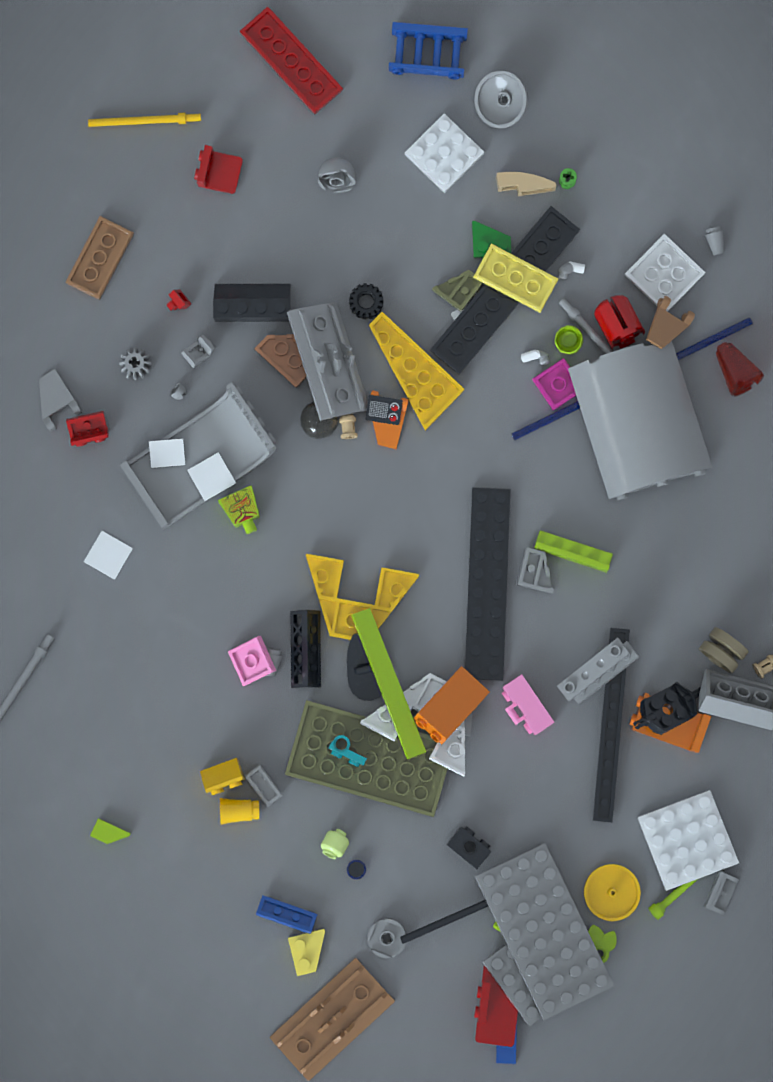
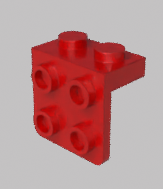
M205 145L204 150H201L199 154L200 168H196L194 176L198 187L234 194L241 172L242 158L215 152L212 146Z

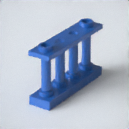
M393 22L392 35H396L397 45L395 63L389 62V71L396 75L414 73L448 76L449 79L453 80L463 78L464 69L459 68L460 47L463 41H467L468 28ZM407 36L416 39L414 64L402 63L404 40ZM425 38H433L435 41L432 66L421 65L423 40ZM444 39L452 40L453 42L451 67H440L441 48Z

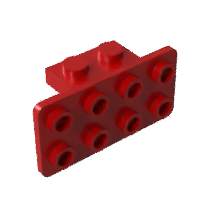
M484 965L482 984L477 988V998H480L479 1006H475L474 1018H477L475 1041L484 1044L512 1047L515 1041L518 1011Z

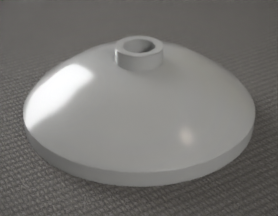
M492 72L486 75L476 88L474 97L475 108L479 117L487 125L494 128L511 127L519 122L526 112L528 105L526 87L522 80L511 72ZM506 96L508 97L507 103L504 101Z

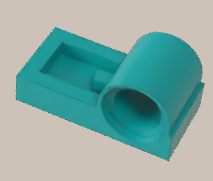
M344 735L335 737L328 748L332 750L331 754L340 759L342 756L349 758L348 763L359 767L360 764L364 766L367 758L349 750L351 746L350 740ZM341 738L347 741V747L343 750L338 749L336 746L337 740Z

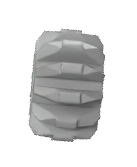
M134 347L133 353L127 349L128 356L121 355V358L125 361L119 362V365L123 367L120 371L126 373V378L128 379L132 374L134 380H137L138 375L143 379V372H150L146 367L152 366V363L147 361L150 356L148 354L144 355L145 351L143 349L139 353L136 347ZM134 360H137L138 363H140L139 365H137L136 368H134L131 364L134 363Z

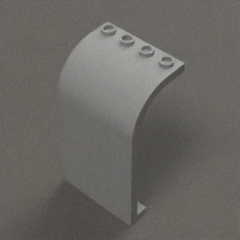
M232 382L226 385V393L217 402L161 439H183L185 465L151 468L149 448L130 461H124L120 464L163 530L206 502L190 477L188 469L219 452L236 482L261 465L275 452L276 447L274 443L276 440L270 432L268 434L265 432L263 427L266 425L262 419L254 416L252 412L255 409L249 400L247 402L244 401L242 398L244 393L239 385L234 386Z

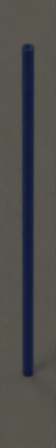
M749 317L677 352L678 360L752 325L751 318ZM577 401L512 433L513 439L517 440L580 409L579 402Z

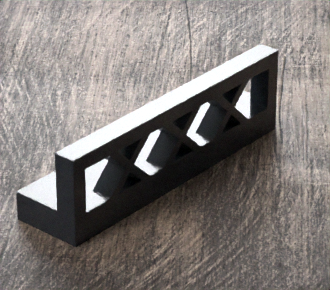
M290 611L291 688H320V611ZM297 615H302L300 625L297 623ZM299 634L302 636V642L300 643V645L297 642V637L299 636ZM299 654L302 655V661L300 664L298 663ZM299 673L302 674L301 684H298Z

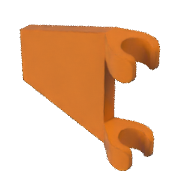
M373 390L371 395L379 396V392ZM401 398L403 402L399 425L373 421L378 445L397 449L409 402L408 399Z

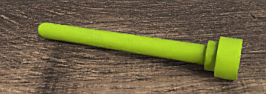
M697 880L678 886L663 901L656 904L653 903L648 910L659 920L664 916L665 908Z

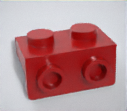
M104 411L66 419L71 446L76 445L80 447L91 441L102 442L109 437Z

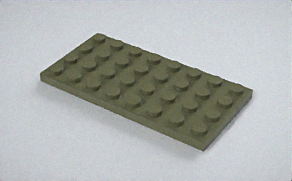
M306 700L285 775L434 817L448 768L429 759L437 744L430 735L419 732L426 753L407 759L398 736L393 741L360 724L361 720L367 717ZM339 735L346 736L351 743L349 750L367 758L364 766L360 764L357 767L348 763L349 758L342 756L340 759L332 755V750L328 748L335 737ZM343 738L337 740V748L340 750L345 749L347 741Z

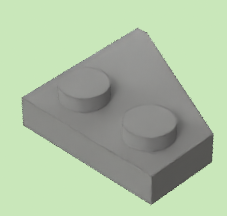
M528 547L525 548L516 585L553 594L554 589L551 586L550 571L547 567L545 552Z

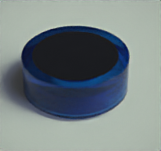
M353 860L347 866V874L352 879H360L366 873V866L360 860Z

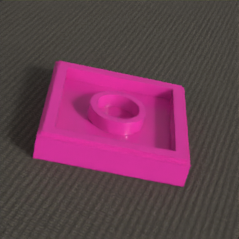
M564 358L532 379L553 411L576 396L568 371L570 366Z

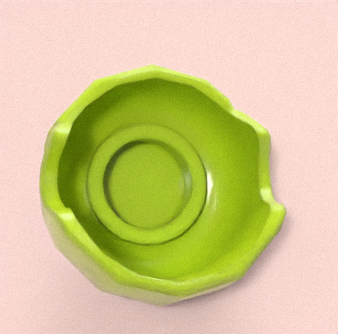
M567 325L561 327L556 333L555 345L562 353L569 355L577 353L582 348L583 335L575 326Z

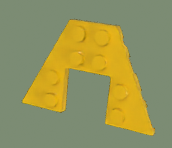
M306 554L327 629L331 637L351 640L352 636L358 633L351 615L369 608L379 629L419 577V574L382 567L375 605L339 599L337 596L344 560Z

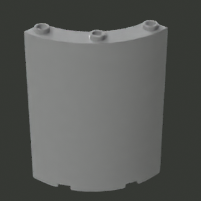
M672 341L662 349L654 344H637L599 356L600 359L592 362L588 360L568 368L609 499L617 498L618 501L629 497L628 494L656 484L658 487L668 485L670 480L695 474V477L705 475L706 470L713 468Z

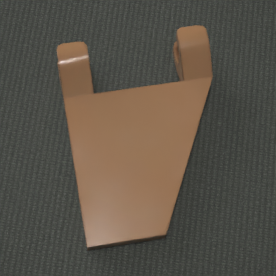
M668 296L658 300L657 310L646 338L647 341L660 349L664 348L690 326L695 317L692 311H688V313L682 315L680 320L667 312L666 309L671 302V298Z

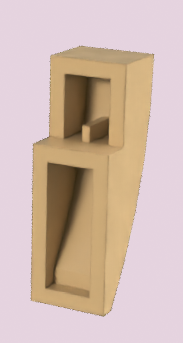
M499 172L496 174L498 192L517 189L518 196H525L556 190L555 182L534 174L523 172Z

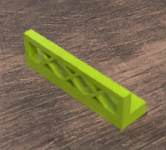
M541 530L534 546L536 550L606 573L609 570L613 556L612 553Z

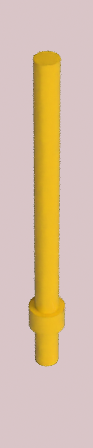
M186 112L178 113V115L88 119V126L175 122L186 124L187 122L201 121V114H186Z

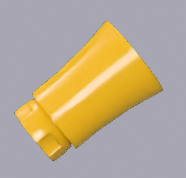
M220 798L221 825L259 819V800Z

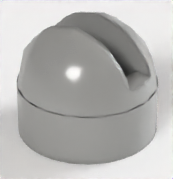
M180 383L176 384L170 391V395L177 400H182L184 398L182 395L187 394L185 387Z

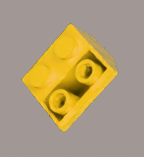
M238 758L200 771L205 791L212 795L224 792L223 788L230 786V789L243 785L241 781L245 780Z

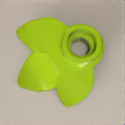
M592 925L588 933L597 951H603L601 959L604 963L609 958V952L616 946L615 931H610L604 934L599 927Z

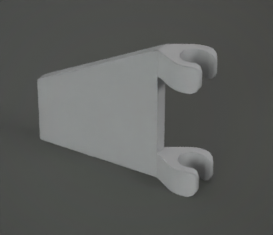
M55 369L39 379L42 420L47 429L52 432L56 429V426L50 416L67 405L70 406L75 415H79L82 410Z

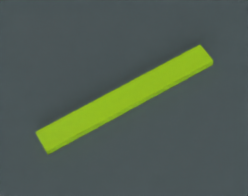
M371 609L352 614L353 622L406 758L410 759L426 753Z

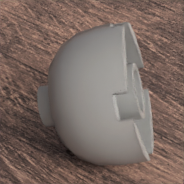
M334 157L328 159L320 167L318 184L326 191L329 188L334 189L333 193L347 192L356 183V173L353 165L343 158Z

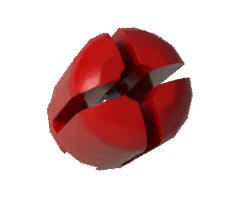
M614 295L610 297V303L607 299L600 302L594 312L595 318L612 350L616 346H619L620 349L635 343L634 338L640 333L645 334V330L628 298L624 295Z

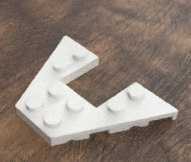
M429 673L422 680L410 686L409 689L403 692L410 711L412 708L420 711L447 681ZM386 704L360 722L361 725L393 741L398 736ZM464 721L442 745L439 742L436 744L429 758L463 777L465 776Z

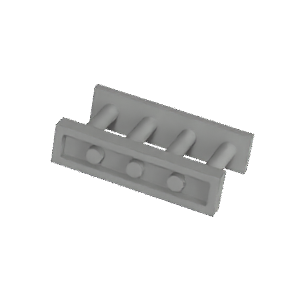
M616 638L557 685V687L569 702L574 698L578 704H581L640 656L628 641L623 644L619 638Z

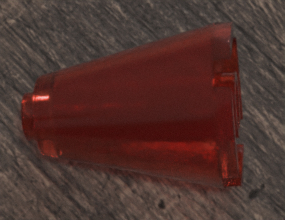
M724 342L717 347L716 356L732 396L742 395L752 389L751 385L754 382L758 385L764 378L762 371L732 343Z

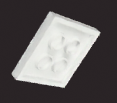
M444 113L405 152V155L433 183L446 193L485 152Z
M663 234L625 273V276L656 306L660 298H664V296L671 298V302L666 309L668 312L706 272L669 237Z

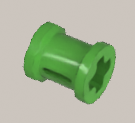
M566 168L561 172L559 184L562 188L570 189L574 187L577 179L576 172L571 168ZM567 176H570L569 182L565 181Z

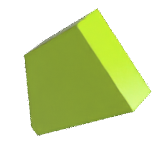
M99 818L90 834L91 837L106 844L131 835V833Z

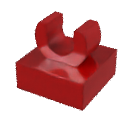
M181 289L173 290L168 294L172 299L166 305L170 311H175L178 308L187 309L191 305V302Z

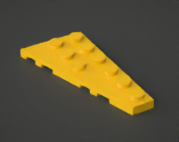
M381 312L369 324V327L426 431L465 389L388 316Z

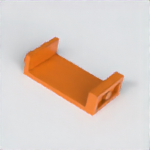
M461 666L413 719L418 727L425 729L435 742H439L442 745L490 691Z
M643 693V696L639 695L636 706L639 708L636 714H632L629 723L632 725L631 730L694 753H699L711 716L697 712L694 718L662 735L654 733L648 726L636 729L633 723L642 718L640 702L644 698L651 697L648 693ZM663 707V712L670 715V710L667 707Z

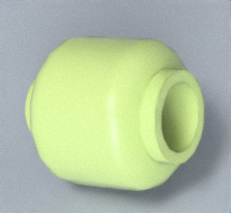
M340 829L328 831L321 843L322 853L331 859L342 857L349 846L347 834Z

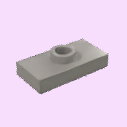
M260 764L244 776L267 807L283 796Z

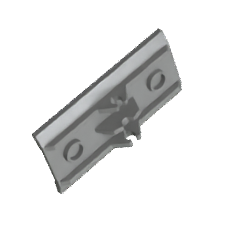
M337 302L288 311L287 315L320 421L367 411L368 401Z

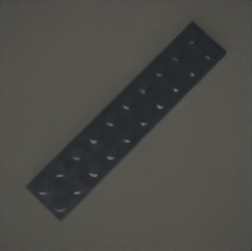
M550 206L511 254L546 272L579 233L580 229ZM485 284L430 351L460 375L520 302Z
M472 488L465 669L476 680L503 681L511 489Z

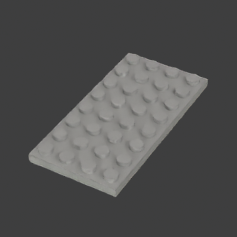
M546 844L475 876L543 1020L614 986Z

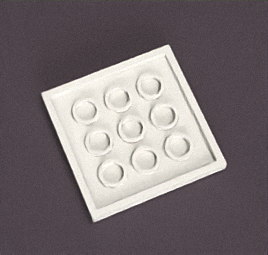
M710 790L637 818L666 891L739 864Z

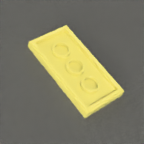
M492 243L473 276L478 281L541 313L558 282V278Z

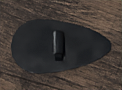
M355 633L349 642L347 651L348 683L351 692L357 698L371 701L379 698L382 693L359 634Z

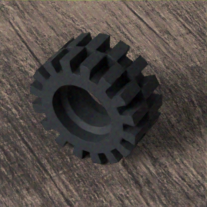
M363 283V285L359 284L356 289L352 290L349 304L353 314L365 320L366 318L373 319L372 317L378 316V313L382 311L383 296L377 286L374 287L373 284L367 285V283ZM361 296H372L374 299L373 305L370 308L361 307L359 304Z

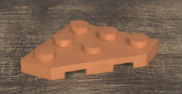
M294 334L267 335L254 348L259 355L295 388L307 378Z

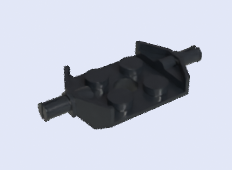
M675 682L672 686L647 699L644 698L640 702L642 718L633 723L636 726L635 728L639 729L643 726H648L654 733L662 735L694 718L697 715L696 698L699 697L701 687L690 691L680 683ZM667 707L670 710V715L665 714L662 708Z

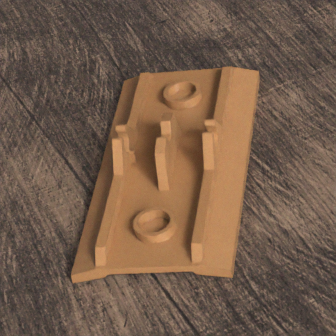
M355 958L269 1038L297 1070L310 1081L388 1009L395 1000L360 961Z

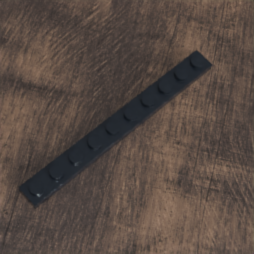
M610 628L609 644L616 638H619L623 644L626 641L629 642L630 629ZM626 668L605 684L593 821L613 823Z

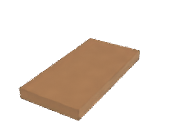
M100 216L65 283L100 300L134 232Z

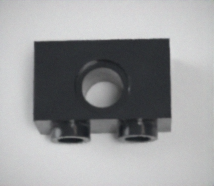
M467 826L465 829L460 827L446 845L477 870L491 853L489 850L490 845L483 839L478 841L473 836L476 833ZM473 841L476 848L473 852L465 850L466 842Z

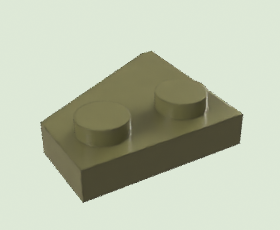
M467 270L441 285L434 286L432 291L462 312L483 283L473 278L474 273Z

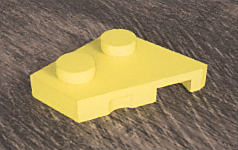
M325 928L312 931L311 934L304 933L288 937L297 976L316 972Z

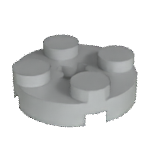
M393 919L377 921L368 932L369 947L375 955L381 958L395 957L403 951L406 943L402 944L400 939L401 936L406 934L404 928ZM390 933V937L393 938L392 942L383 943L382 935Z

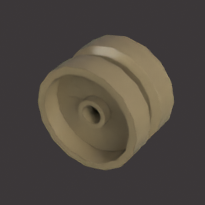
M714 627L709 634L712 642L704 641L698 649L712 663L733 674L738 667L735 659L743 660L749 651L731 635L720 628Z

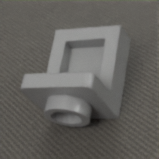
M202 335L195 343L184 349L181 354L194 368L208 359L215 348L212 342Z

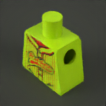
M248 486L218 500L235 528L243 525L246 534L257 531L253 520L259 518L260 514L252 486Z

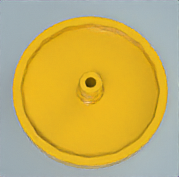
M607 864L596 868L588 876L584 885V899L587 907L594 915L606 921H619L627 918L635 911L640 901L641 891L637 878L630 870L620 865Z

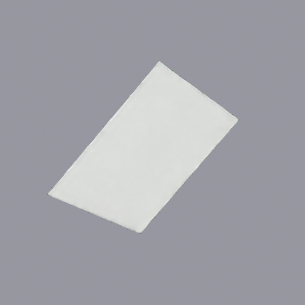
M219 452L187 470L204 501L236 484Z
M101 531L84 562L115 580L133 548Z

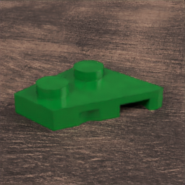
M472 221L474 258H484L491 243L512 253L511 236L477 221Z

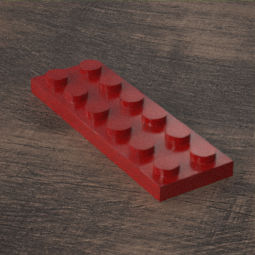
M266 7L240 30L242 36L314 114L319 112L343 91L340 84L269 7Z

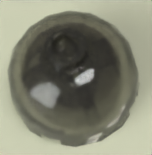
M313 401L302 410L300 422L303 431L309 437L322 439L334 433L338 425V417L320 421Z

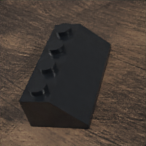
M215 284L213 297V318L215 322H290L287 312L291 310V284Z

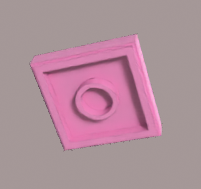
M257 636L228 651L243 686L276 671L261 636Z

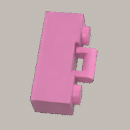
M522 674L502 687L504 691L501 694L505 700L513 703L505 709L515 725L524 720L525 724L523 726L529 735L533 733L535 736L555 723ZM517 706L523 714L522 717L518 716L514 707Z

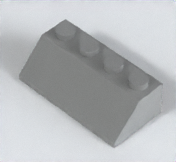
M706 669L698 697L699 712L773 730V686Z

